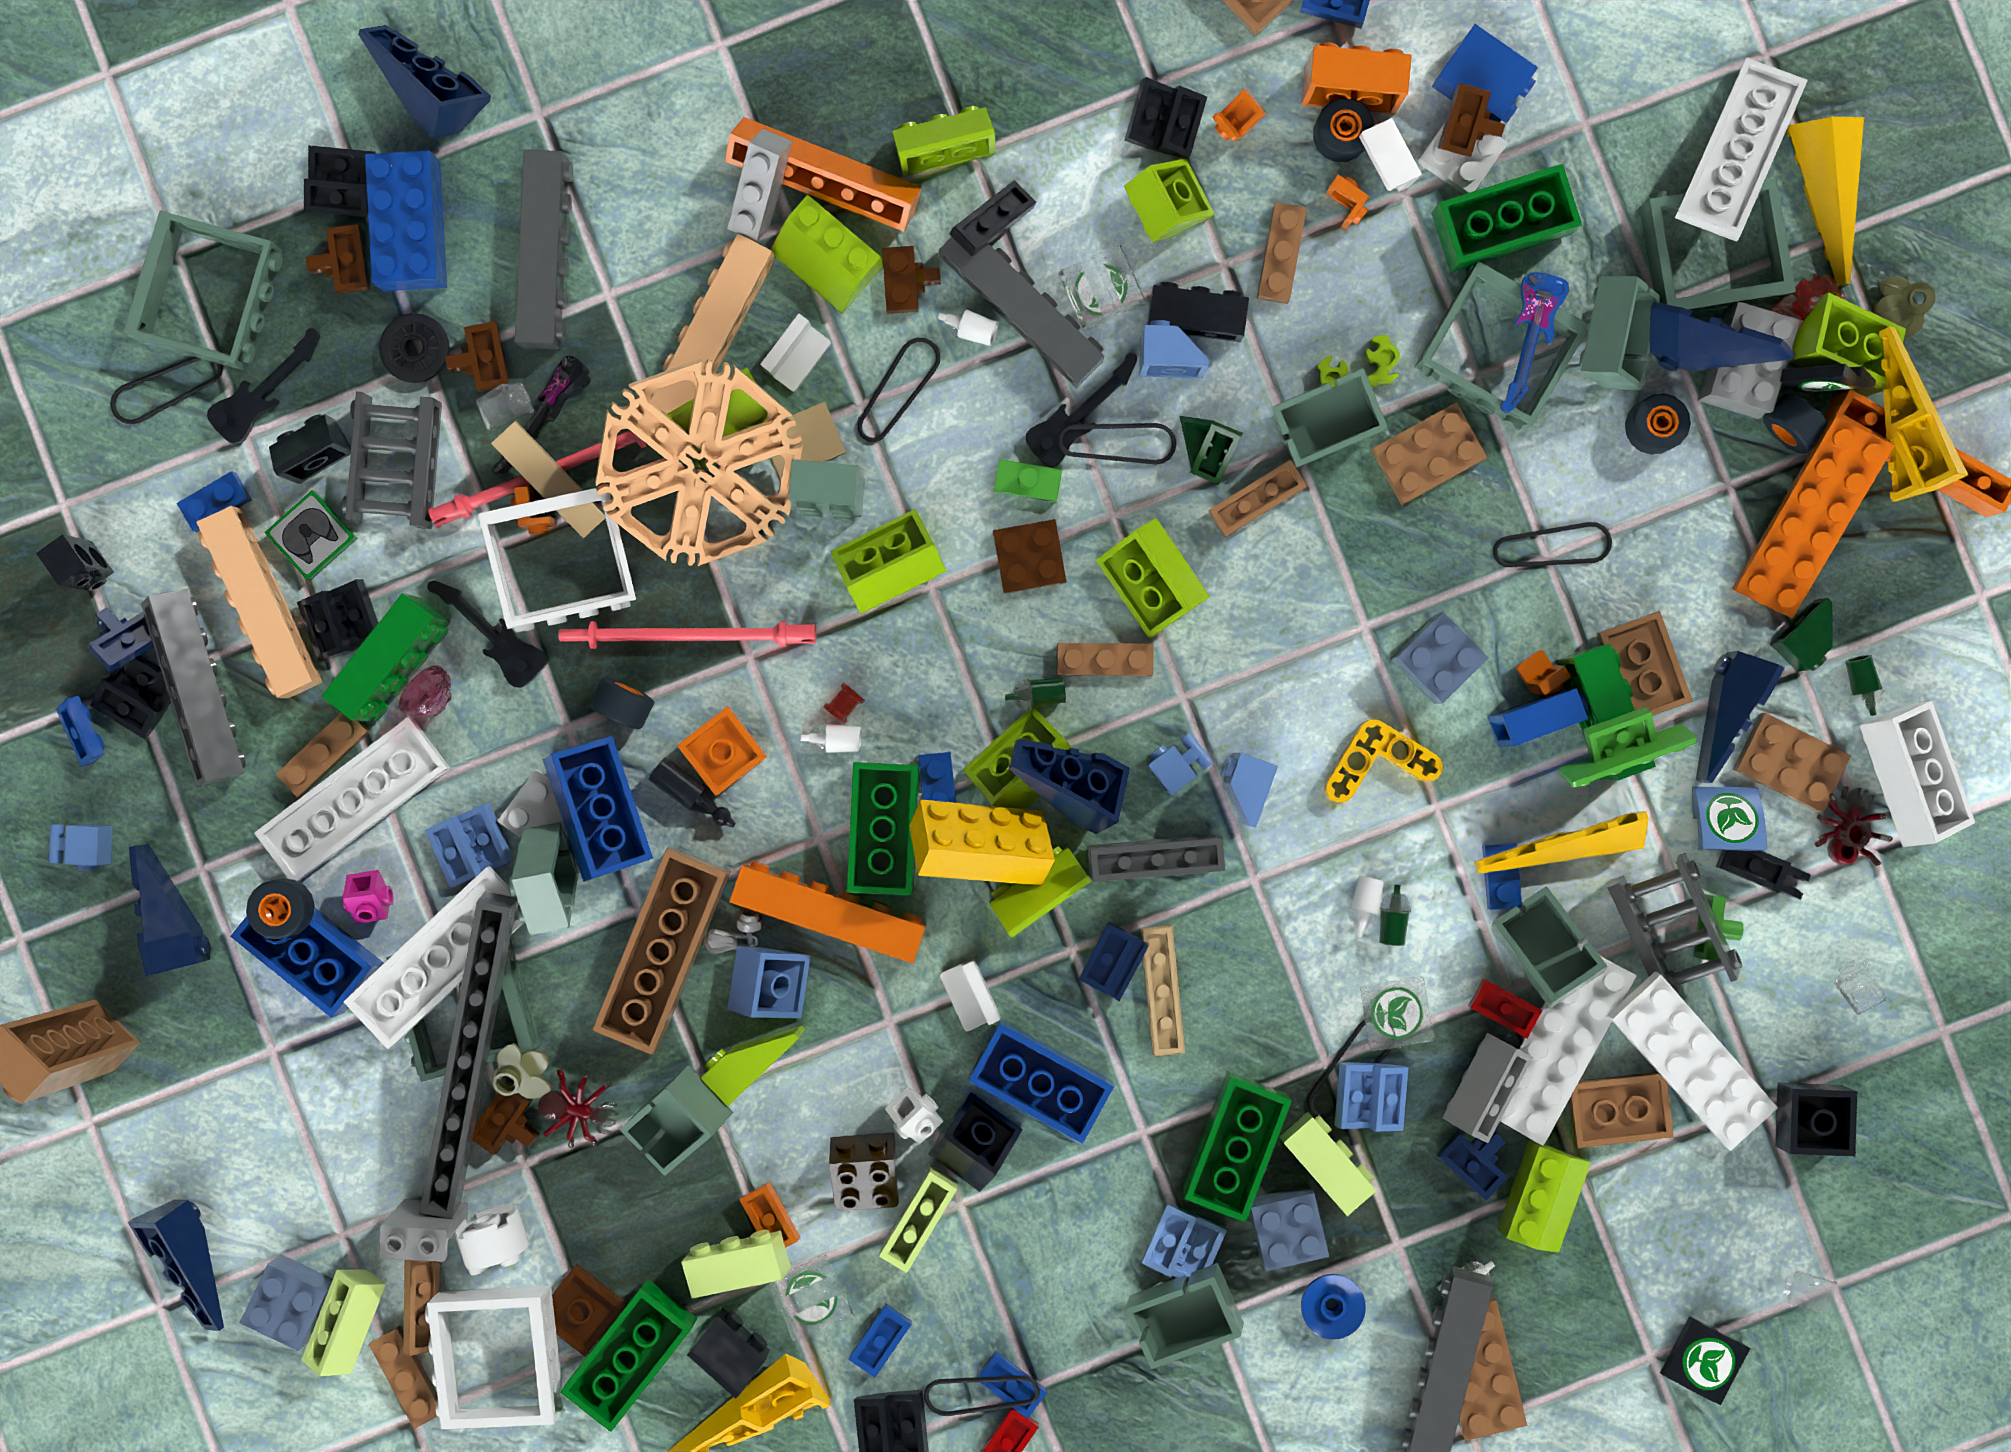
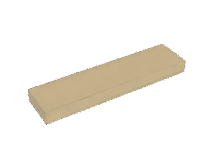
M514 421L491 443L544 499L583 491L517 421ZM595 502L556 510L582 538H585L605 519L604 511Z
M1173 926L1140 928L1141 940L1150 943L1143 956L1152 1054L1153 1056L1185 1053Z

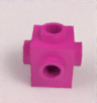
M379 870L346 875L342 902L345 911L350 912L355 924L388 919L389 906L393 905L394 896L392 888L386 886Z

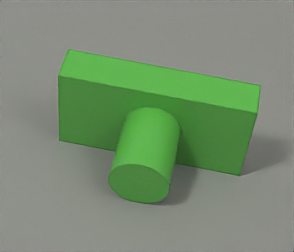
M999 459L994 492L1057 503L1062 470Z
M1705 894L1725 939L1740 941L1744 931L1743 923L1724 920L1726 897ZM1700 915L1698 916L1697 931L1706 928ZM1712 940L1695 945L1693 957L1709 961L1719 957Z

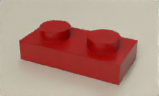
M1484 978L1468 1007L1527 1039L1543 1011Z
M1010 1407L980 1452H1022L1039 1428V1423L1031 1417L1025 1418L1014 1408Z

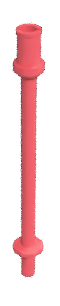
M630 430L616 437L614 451L635 442L641 448H644L646 443ZM601 443L555 462L564 471L599 458ZM521 475L470 497L463 496L460 493L454 496V500L435 508H430L428 510L432 522H435V527L439 528L461 517L468 519L472 517L471 513H473L475 508L514 493V488L528 487L531 484Z
M590 621L588 629H559L560 642L589 641L590 649H596L599 641L774 640L780 647H787V644H816L815 623L787 624L786 621H780L774 628L598 629L597 622Z

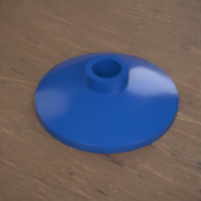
M1339 1274L1320 1276L1313 1280L1303 1293L1301 1300L1303 1319L1309 1329L1322 1338L1331 1340L1345 1338L1353 1334L1360 1327L1365 1317L1366 1303L1364 1295L1358 1285L1346 1276ZM1329 1299L1337 1300L1334 1308L1326 1307V1302Z

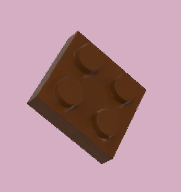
M1056 519L993 530L1004 594L1067 582Z
M577 1263L552 1294L556 1335L586 1357L627 1302Z

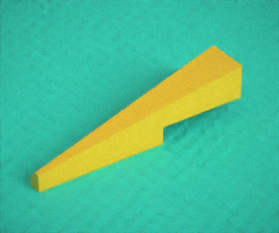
M1831 116L1792 124L1786 129L1787 137L1791 136L1795 149L1794 159L1796 165H1800L1805 181L1803 188L1816 230L1821 233L1825 246L1824 256L1826 260H1829L1835 278L1833 280L1834 287H1846L1850 284L1864 117Z
M1889 326L1879 331V336L1883 340L1884 359L1881 360V366L1885 371L1886 389H1883L1886 440L1895 445L1890 453L1891 461L1888 462V471L1892 475L1893 490L1890 492V498L1892 502H1897L1940 489L1967 476L1968 473L1895 327Z
M1646 811L1630 812L1577 831L1558 832L1476 860L1474 864L1477 873L1481 874L1644 849L1649 818Z
M784 1354L749 1383L736 1399L732 1397L667 1452H709L710 1447L723 1442L727 1446H731L774 1429V1424L791 1415L797 1420L804 1417V1410L819 1405L822 1409L831 1406L830 1399L805 1362Z

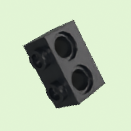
M62 534L36 553L59 586L93 591L103 586L107 581L105 578L114 573L93 541Z

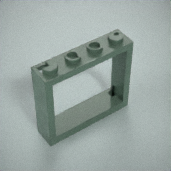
M1777 178L1764 180L1758 194L1760 196L1774 283L1676 298L1661 210L1680 207L1688 188L1681 190V194L1670 195L1669 191L1654 193L1650 195L1649 200L1639 207L1653 290L1661 296V304L1692 310L1693 314L1727 309L1738 301L1752 305L1782 300L1796 292Z
M160 210L123 334L139 342L246 371L248 364L255 357L256 349L254 344L257 334L264 327L265 318L263 314L266 304L270 302L273 296L275 273L282 266V250L269 240ZM182 232L260 254L231 355L152 333Z
M1478 261L1468 273L1415 368L1420 370V375L1428 381L1434 383L1439 381L1448 386V391L1454 396L1462 399L1467 397L1476 402L1475 406L1482 412L1490 415L1495 413L1504 418L1503 422L1508 427L1515 430H1526L1535 423L1585 336L1587 323L1562 308H1558L1554 317V331L1566 337L1564 344L1525 412L1514 408L1509 413L1502 412L1500 405L1503 400L1432 360L1474 285L1520 312L1522 310L1521 285Z
M510 939L502 989L517 1038L515 1044L524 1053L528 1050H534L541 1045ZM423 1018L404 1036L406 1043L411 1045L413 1052L411 1064L412 1067H416L417 1075H419L421 1082L444 1076L447 1062L439 1065L436 1064ZM505 1046L489 1050L487 1063L497 1061L498 1053Z

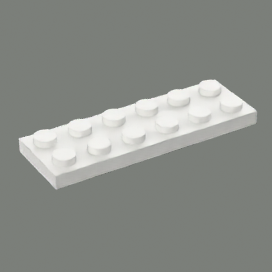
M1746 57L1675 216L1676 219L1730 240L1738 241L1808 81L1807 79Z
M407 717L254 834L287 878L300 882L450 767L412 717Z
M490 866L486 867L344 1001L347 1007L387 1049L392 1048L462 982L476 903L483 893L487 891L517 898V896L511 895L509 886ZM518 901L511 935L523 925L518 916Z
M1603 957L1601 958L1607 965L1603 974L1551 1009L1546 1002L1541 1009L1543 1011L1528 1039L1525 1038L1519 1049L1532 1056L1533 1059L1500 1122L1542 1146L1547 1141L1612 1022L1608 1014L1625 999L1637 975Z
M1655 971L1608 1014L1609 1018L1728 1150L1731 1151L1778 1109L1759 1085L1658 972Z

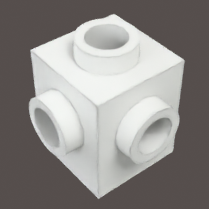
M907 1087L885 1108L895 1122L893 1127L904 1139L911 1137L919 1144L932 1135L934 1130L943 1122L936 1113L939 1107L935 1101L927 1094L923 1097L910 1087Z

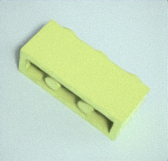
M1307 1112L1279 1137L1341 1210L1349 1216L1377 1191L1370 1183L1375 1178L1362 1163L1356 1167L1349 1158L1353 1153L1341 1139L1335 1143L1330 1138L1328 1133L1332 1129L1320 1115L1314 1119Z
M930 1165L883 1243L879 1257L907 1273L956 1193L958 1180Z
M769 1230L755 1232L749 1238L739 1239L738 1236L729 1237L722 1240L720 1244L711 1246L707 1242L697 1244L690 1248V1252L681 1262L692 1298L783 1280L791 1268L781 1231L769 1233Z
M368 1269L336 1270L301 1361L319 1376L351 1374L386 1283Z

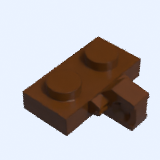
M1457 83L1438 149L1471 157L1476 140L1482 141L1484 133L1502 137L1506 124L1489 120L1491 111L1486 110L1491 91Z
M358 224L326 228L328 247L322 248V255L305 257L307 270L311 271L312 274L326 273V277L333 278L337 294L370 290L362 228Z
M914 246L882 248L887 314L919 312L917 293H924L925 286L941 285L940 269L923 268V262L915 263Z
M493 321L464 327L467 346L461 347V354L445 356L447 369L451 373L466 371L467 376H474L478 392L511 386L498 323Z
M497 1092L475 1125L473 1141L493 1155L499 1152L505 1141L513 1144L515 1140H518L526 1147L533 1145L540 1133L527 1124L529 1118L524 1115L533 1099L525 1098L519 1093L504 1096Z

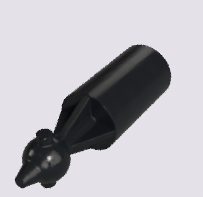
M667 757L657 765L648 779L650 782L689 811L712 815L713 822L719 826L726 825L733 828L736 825L731 818V812L727 808L716 806L706 786Z

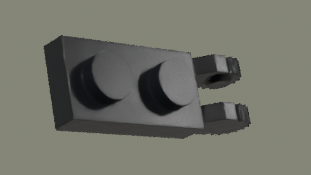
M1722 850L1716 867L1773 892H1780L1798 900H1801L1804 893L1794 887L1784 885L1786 875L1788 874L1797 880L1809 882L1811 874L1791 866L1792 863L1764 851Z

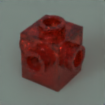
M1813 273L1809 280L1802 278L1796 285V292L1792 294L1795 296L1792 301V307L1795 308L1793 312L1805 321L1820 301V299L1814 300L1812 297L1822 298L1824 294L1829 292L1846 300L1847 294L1837 288L1839 283L1826 274L1820 277Z

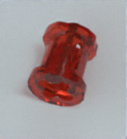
M843 682L841 684V691L830 703H825L823 707L845 725L848 722V715L859 703L863 704L865 699Z

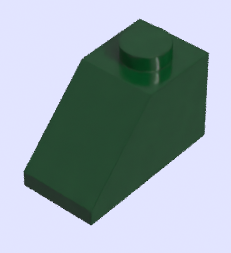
M1828 597L1814 600L1770 644L1797 672L1816 670L1827 660L1825 655L1833 648L1832 601Z

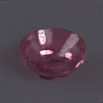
M438 665L424 669L404 689L399 700V709L411 718L437 716L444 711L447 703L452 698L450 675Z

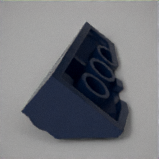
M387 25L359 29V37L411 118L432 139L458 134L490 102L491 95L472 77L462 71L457 75L444 67L445 61L438 56L431 58L419 52L418 44Z
M1653 302L1650 308V352L1659 361V366L1670 371H1676L1677 368L1693 371L1792 360L1795 355L1784 339L1746 327H1741L1739 332H1737L1733 327L1723 323L1721 319L1711 317L1708 323L1691 317L1693 311L1682 307Z
M1740 651L1727 652L1726 655L1723 654L1717 660L1714 666L1716 674L1711 683L1696 774L1697 781L1713 783L1735 749V744L1732 741L1744 731L1747 732L1752 724L1750 720L1751 712L1758 703L1762 706L1765 705L1785 667Z
M1024 739L1015 741L1008 769L1067 819L1094 834H1098L1119 822L1130 770L1128 766L1102 753L1086 754L1074 748L1067 750L1054 748L1052 744Z
M150 845L129 847L132 884L140 892L138 904H134L135 915L141 916L143 923V932L137 933V940L145 975L149 976L210 960L211 946L209 939L204 935L202 927Z
M172 1200L130 1220L128 1224L148 1256L151 1258L153 1255H156L164 1264L165 1271L162 1274L167 1281H171L174 1285L183 1289L180 1295L181 1299L205 1330L220 1331L224 1328L205 1228L199 1219L201 1213L198 1207L189 1200Z

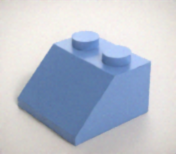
M1164 320L1151 321L1150 325L1144 326L1140 338L1139 376L1204 377L1209 367V359L1178 326H1170V322Z
M1233 753L1232 757L1225 759L1221 770V775L1225 776L1223 784L1242 824L1256 828L1278 766L1243 753Z
M737 946L727 1010L753 1018H801L811 955L764 947Z

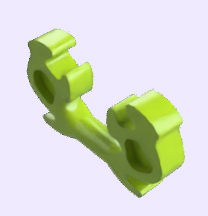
M1377 335L1370 340V344L1376 345L1378 349L1375 352H1372L1370 349L1364 352L1366 362L1369 365L1374 364L1377 366L1376 371L1367 376L1372 388L1388 385L1398 377V373L1390 375L1388 372L1397 364L1400 358V353L1390 342V337L1388 335ZM1332 356L1322 359L1316 366V371L1319 373V386L1330 383L1334 387L1333 380L1349 372L1346 362L1341 360L1338 363V367H1330Z

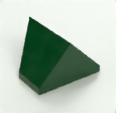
M1179 416L1191 467L1190 473L1219 485L1243 433L1213 420Z

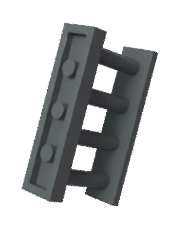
M356 391L355 400L351 402L350 406L351 418L354 421L348 492L342 502V511L346 515L345 520L362 524L363 513L407 516L411 526L420 529H432V520L428 510L434 506L442 403L433 397L420 396V405H417L415 408L372 405L371 396L364 392ZM371 418L415 421L418 424L417 437H414L413 440L370 437ZM368 449L412 453L415 456L414 469H411L410 472L367 468ZM365 481L408 484L413 488L412 501H408L406 504L364 500Z
M1215 835L1087 845L1089 874L1093 882L1225 871L1223 838H1215Z
M1686 853L1678 856L1675 862L1678 869L1635 885L1627 883L1624 875L1611 880L1607 888L1649 977L1655 971L1658 972L1677 993V989L1680 988L1681 984L1726 970L1731 982L1738 980L1739 968H1742L1740 956L1735 949L1730 950L1698 881L1701 878L1698 866L1694 860H1688ZM1682 881L1685 882L1692 897L1691 899L1649 914L1646 912L1641 913L1636 902L1639 901L1640 896ZM1697 910L1706 927L1664 943L1655 942L1650 932L1653 929L1652 926ZM1712 940L1719 958L1675 973L1673 970L1668 971L1664 962L1666 955Z

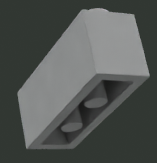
M762 129L749 142L727 229L758 241L770 228L793 141Z
M1487 1033L1484 1040L1478 1045L1476 1055L1468 1070L1464 1072L1462 1081L1454 1097L1449 1101L1442 1119L1471 1136L1489 1143L1533 1057Z

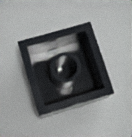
M1777 1082L1778 1109L1776 1110L1775 1147L1789 1154L1855 1157L1858 1091L1843 1085Z

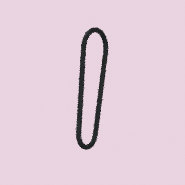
M914 338L902 347L858 421V432L864 440L868 442L882 440L935 373L940 364V352L931 340ZM916 342L929 344L936 354L933 368L883 433L878 437L867 436L862 429L863 421L907 348Z
M192 357L126 383L113 393L110 402L111 411L116 419L125 424L140 423L215 383L222 375V364L216 363L218 369L212 379L132 420L123 418L116 410V398L119 393L127 388L201 359Z
M1159 423L1069 425L1063 428L1058 436V446L1067 456L1153 465L1163 464L1170 460L1175 453L1177 445L1172 430ZM1159 428L1169 434L1172 446L1166 457L1151 460L1071 452L1065 449L1062 439L1067 431L1073 429Z
M1585 522L1502 537L1493 547V556L1497 563L1503 567L1595 563L1603 560L1609 554L1612 548V538L1605 526L1597 522ZM1584 527H1597L1603 531L1607 538V547L1604 553L1595 558L1507 563L1502 561L1498 555L1500 544L1508 540Z
M1371 1017L1366 1018L1358 1025L1311 1091L1307 1105L1309 1111L1314 1116L1320 1115L1322 1118H1328L1336 1113V1105L1328 1113L1317 1112L1313 1108L1312 1099L1361 1029L1367 1023L1372 1022ZM1388 1022L1387 1024L1392 1030L1394 1039L1391 1038L1388 1048L1374 1063L1380 1064L1395 1045L1396 1034L1393 1026Z
M1021 1375L938 1379L926 1386L924 1401L931 1411L940 1416H955L1032 1404L1038 1399L1040 1388L1035 1380ZM1022 1380L1031 1383L1035 1389L1034 1396L1028 1400L955 1411H941L935 1408L929 1400L930 1389L938 1384Z

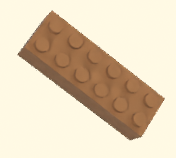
M673 847L665 850L592 1031L651 1055L660 1049L731 874L730 870Z
M96 999L0 1025V1084L4 1087L3 1091L10 1099L23 1104L115 1071L141 1043Z

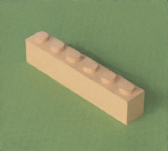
M737 234L734 241L729 240L722 254V257L725 259L720 268H715L708 280V286L710 287L705 297L701 296L697 300L693 309L695 316L690 326L685 325L678 337L680 345L675 354L671 353L667 357L663 366L664 371L702 358L701 373L705 372L704 364L706 360L711 359L713 362L711 371L716 374L776 259L771 250L740 234ZM682 380L659 388L651 394V402L663 413L668 414L694 398L695 384L690 380Z
M230 506L197 521L196 523L200 529V532H198L199 540L213 557L214 561L211 562L215 574L224 581L227 588L225 590L226 599L233 608H236L240 616L238 620L239 627L243 634L247 637L249 636L254 647L251 649L252 655L257 664L263 667L267 675L265 683L268 690L273 695H276L277 698H290L323 683L245 511Z

